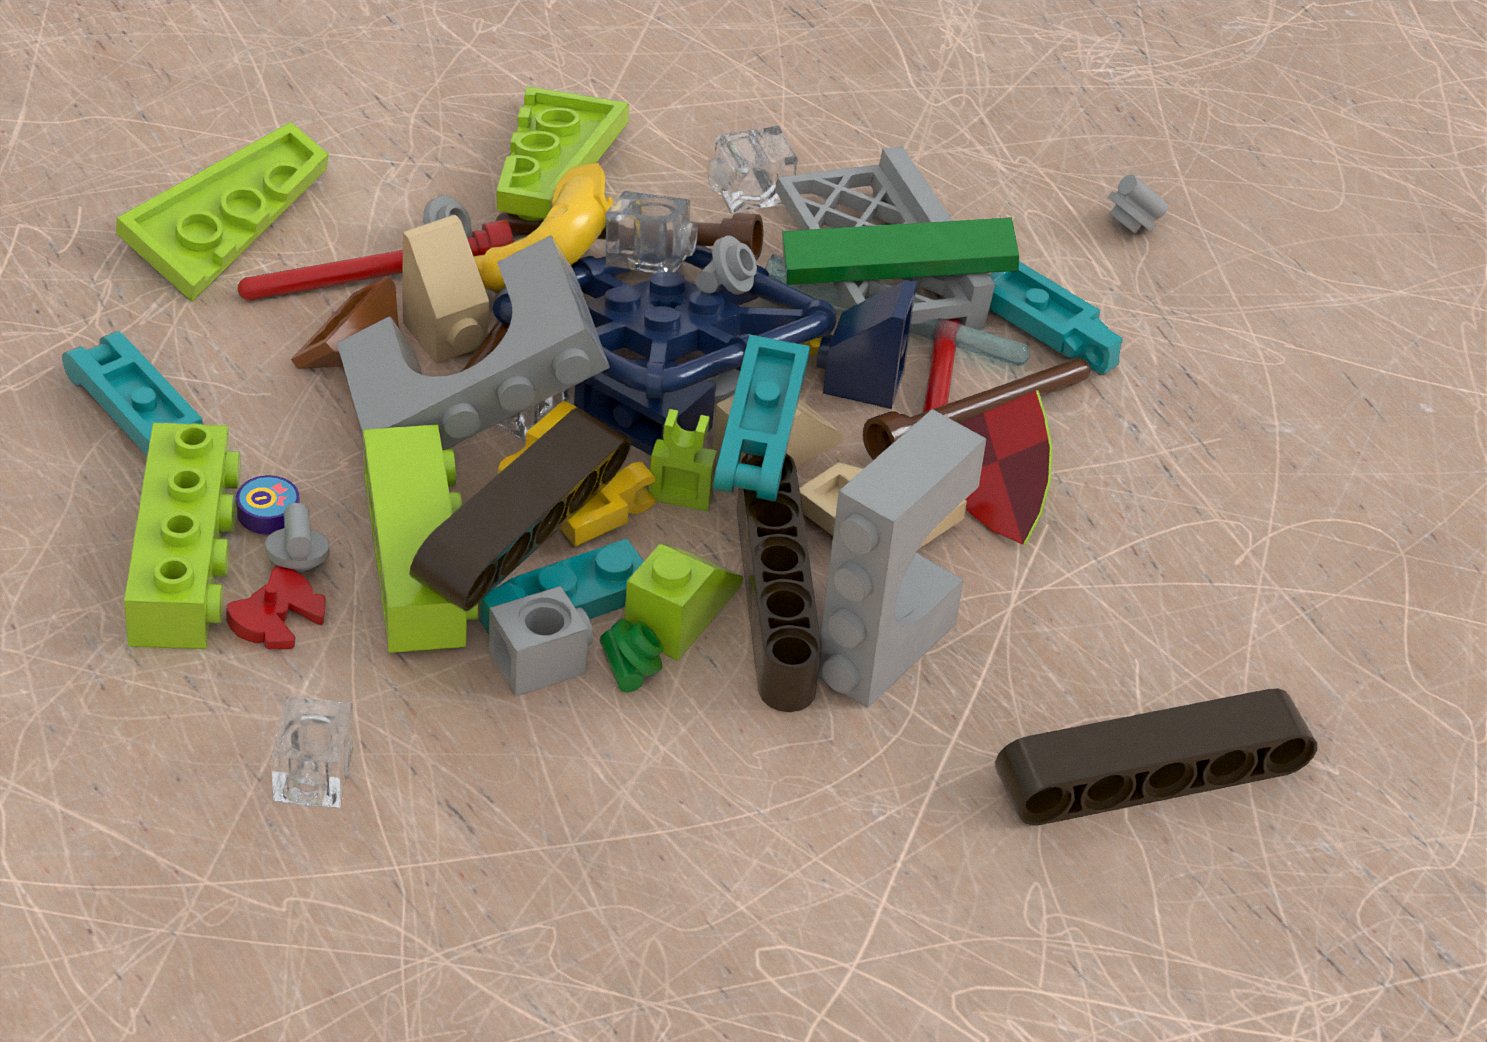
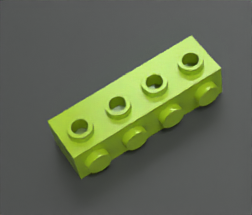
M153 423L124 598L127 642L130 647L207 649L210 623H221L223 584L215 583L216 577L228 576L229 539H222V532H233L235 495L228 494V488L239 489L241 476L240 451L229 450L228 425Z
M438 424L363 429L364 481L388 653L466 647L467 620L478 619V604L469 611H464L411 578L409 574L412 561L425 539L462 506L460 492H449L448 488L456 485L453 449L442 450Z

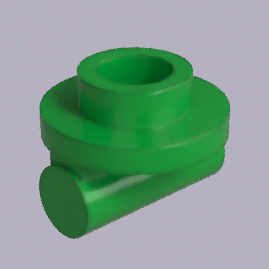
M620 619L611 629L601 635L600 644L621 691L632 692L642 686L647 675L654 676L662 669V661L659 656L663 652L662 643L653 630L645 623L638 621L633 624L626 619Z

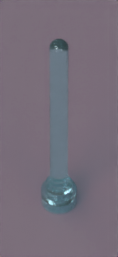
M773 254L768 260L765 269L768 271L769 277L787 285L784 257ZM833 284L788 285L818 300L827 301L835 310L843 312L848 309ZM867 295V296L865 297V299L867 300V299H869V298L872 297V296H868V295ZM931 318L922 323L911 324L910 333L932 340L941 337L947 338L957 348L1015 366L1024 365L1030 357V351L1023 343L946 319Z

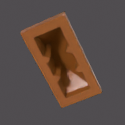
M386 276L354 292L292 357L291 360L298 369L342 367L343 363L337 342L389 316L399 328L395 283L389 276Z

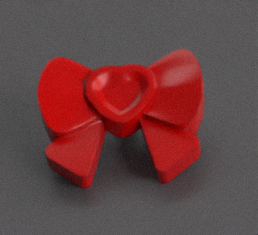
M275 566L271 571L268 584L262 586L250 598L232 601L227 604L226 621L230 629L238 637L253 643L264 642L267 649H293L296 637L284 623L287 619L288 609L317 625H323L326 598L323 594H313V588L309 581L298 572L289 568Z

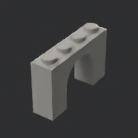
M552 235L498 261L512 304L511 323L500 344L482 361L462 372L436 377L423 375L415 351L390 316L337 342L362 434L363 429L438 424L442 450L610 368L576 274Z
M933 409L838 492L821 630L822 647L818 679L827 683L836 692L847 695L867 708L953 628L957 622L963 579L916 552L930 532L979 487L986 438Z

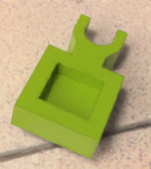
M669 409L664 424V440H656L651 455L650 471L655 476V482L649 485V493L655 498L656 502L708 511L714 492L713 485L717 450L702 448L709 428V416L701 415L696 430L686 431L677 424L678 410Z

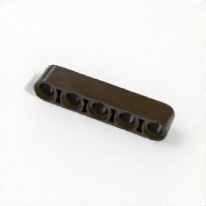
M574 408L425 539L410 566L409 574L411 578L460 609L469 611L616 476L630 451L631 439L584 410Z
M746 453L741 463L762 467L764 457ZM786 453L776 501L756 498V491L738 488L736 512L758 692L761 700L769 707L783 712H795L810 706L815 699L822 645L797 469L793 458Z
M1276 688L1026 736L1014 740L998 753L995 760V769L1019 818L1029 825H1044L1285 776L1305 767L1314 758L1317 752V742L1287 691Z

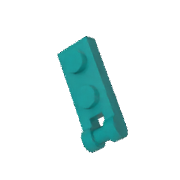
M115 331L101 337L99 345L86 350L83 346H79L62 354L63 366L71 382L76 386L82 385L146 456H148L153 423L203 424L202 417L120 331Z
M749 334L716 467L714 490L733 493L734 487L756 491V498L776 501L808 364L810 346ZM741 453L763 456L762 467L739 463Z

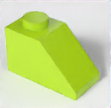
M660 543L627 580L624 619L633 624L641 621L649 626L662 643L663 652L661 653L679 661L739 590L743 583V576L692 552Z

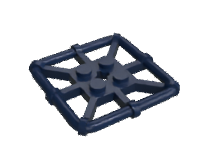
M645 242L598 259L593 256H586L572 264V269L576 274L582 292L595 298L586 301L610 366V368L600 373L629 388L646 392V399H662L663 393L684 389L733 369L740 371L749 334L796 344L825 337L835 329L836 312L827 301L818 300L769 277L768 271L757 265V271L754 275L753 286L747 292L739 295L733 294L723 284L713 293L702 292L697 285L685 280V277L680 274V266L682 261L703 270L713 260L712 249L705 246ZM664 261L663 272L651 275L647 281L631 286L614 278ZM504 288L495 296L493 312L498 321L510 325L512 304L507 289ZM760 297L783 309L740 307L739 305ZM625 347L648 359L647 368L639 366L613 351ZM700 351L705 354L679 365L666 368L667 362L690 353Z

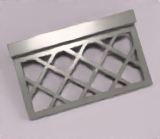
M903 146L882 149L879 165L777 177L775 191L799 230L821 229L823 224L833 228L876 226L871 223L874 217L891 224L952 221ZM871 186L875 198L855 192L849 188ZM812 193L827 200L821 205L800 195ZM837 204H841L864 214L858 219L834 209ZM988 273L898 278L903 281L917 282L916 292L919 287L939 294L942 298L931 300L915 292L911 324L957 318L963 332L984 329L995 288V283ZM881 280L832 282L848 309L865 301L868 294L874 296L894 286Z

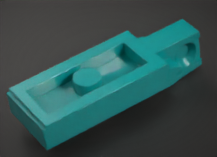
M1020 261L1019 271L989 274L995 283L989 308L991 311L1056 351L1063 352L1064 356L1070 358L1078 356V358L1086 360L1090 365V369L1103 375L1119 365L1123 338L1109 330L1099 319L1100 310Z
M626 538L517 575L494 588L481 600L480 623L489 634V609L491 607L559 586L562 587L575 609L582 608L589 619L625 607L627 580L644 561Z

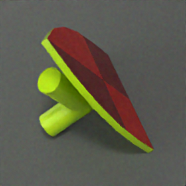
M1037 390L959 423L986 438L979 487L965 499L967 501V511L991 531L1023 545L1027 544L1042 515L1051 482L1053 449L1046 413Z

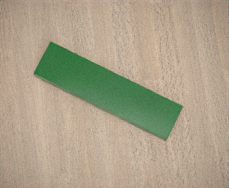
M1012 217L782 231V249L787 285L1019 271V251Z

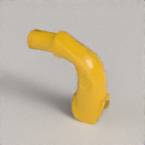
M599 163L570 168L563 175L555 187L551 210L541 225L527 237L506 246L492 247L485 255L474 256L485 290L488 289L498 293L506 288L498 261L550 235L554 238L570 265L574 264L589 250L604 227L611 220L622 214L623 208L621 204L614 203L611 197L605 198L606 177Z

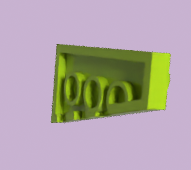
M526 86L524 107H520L518 114L517 132H513L510 142L511 153L505 159L496 190L497 211L517 214L521 219L527 221L544 220L552 208L555 187L563 175L570 168L597 163L629 123V103Z
M289 122L118 216L116 234L193 302L327 170L329 154L296 125Z

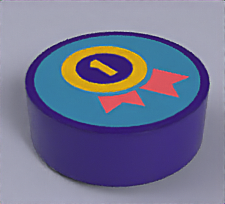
M264 475L252 478L242 484L237 491V517L239 522L252 532L272 534L277 530L285 528L284 510L290 504L300 503L299 491L291 481L283 477Z

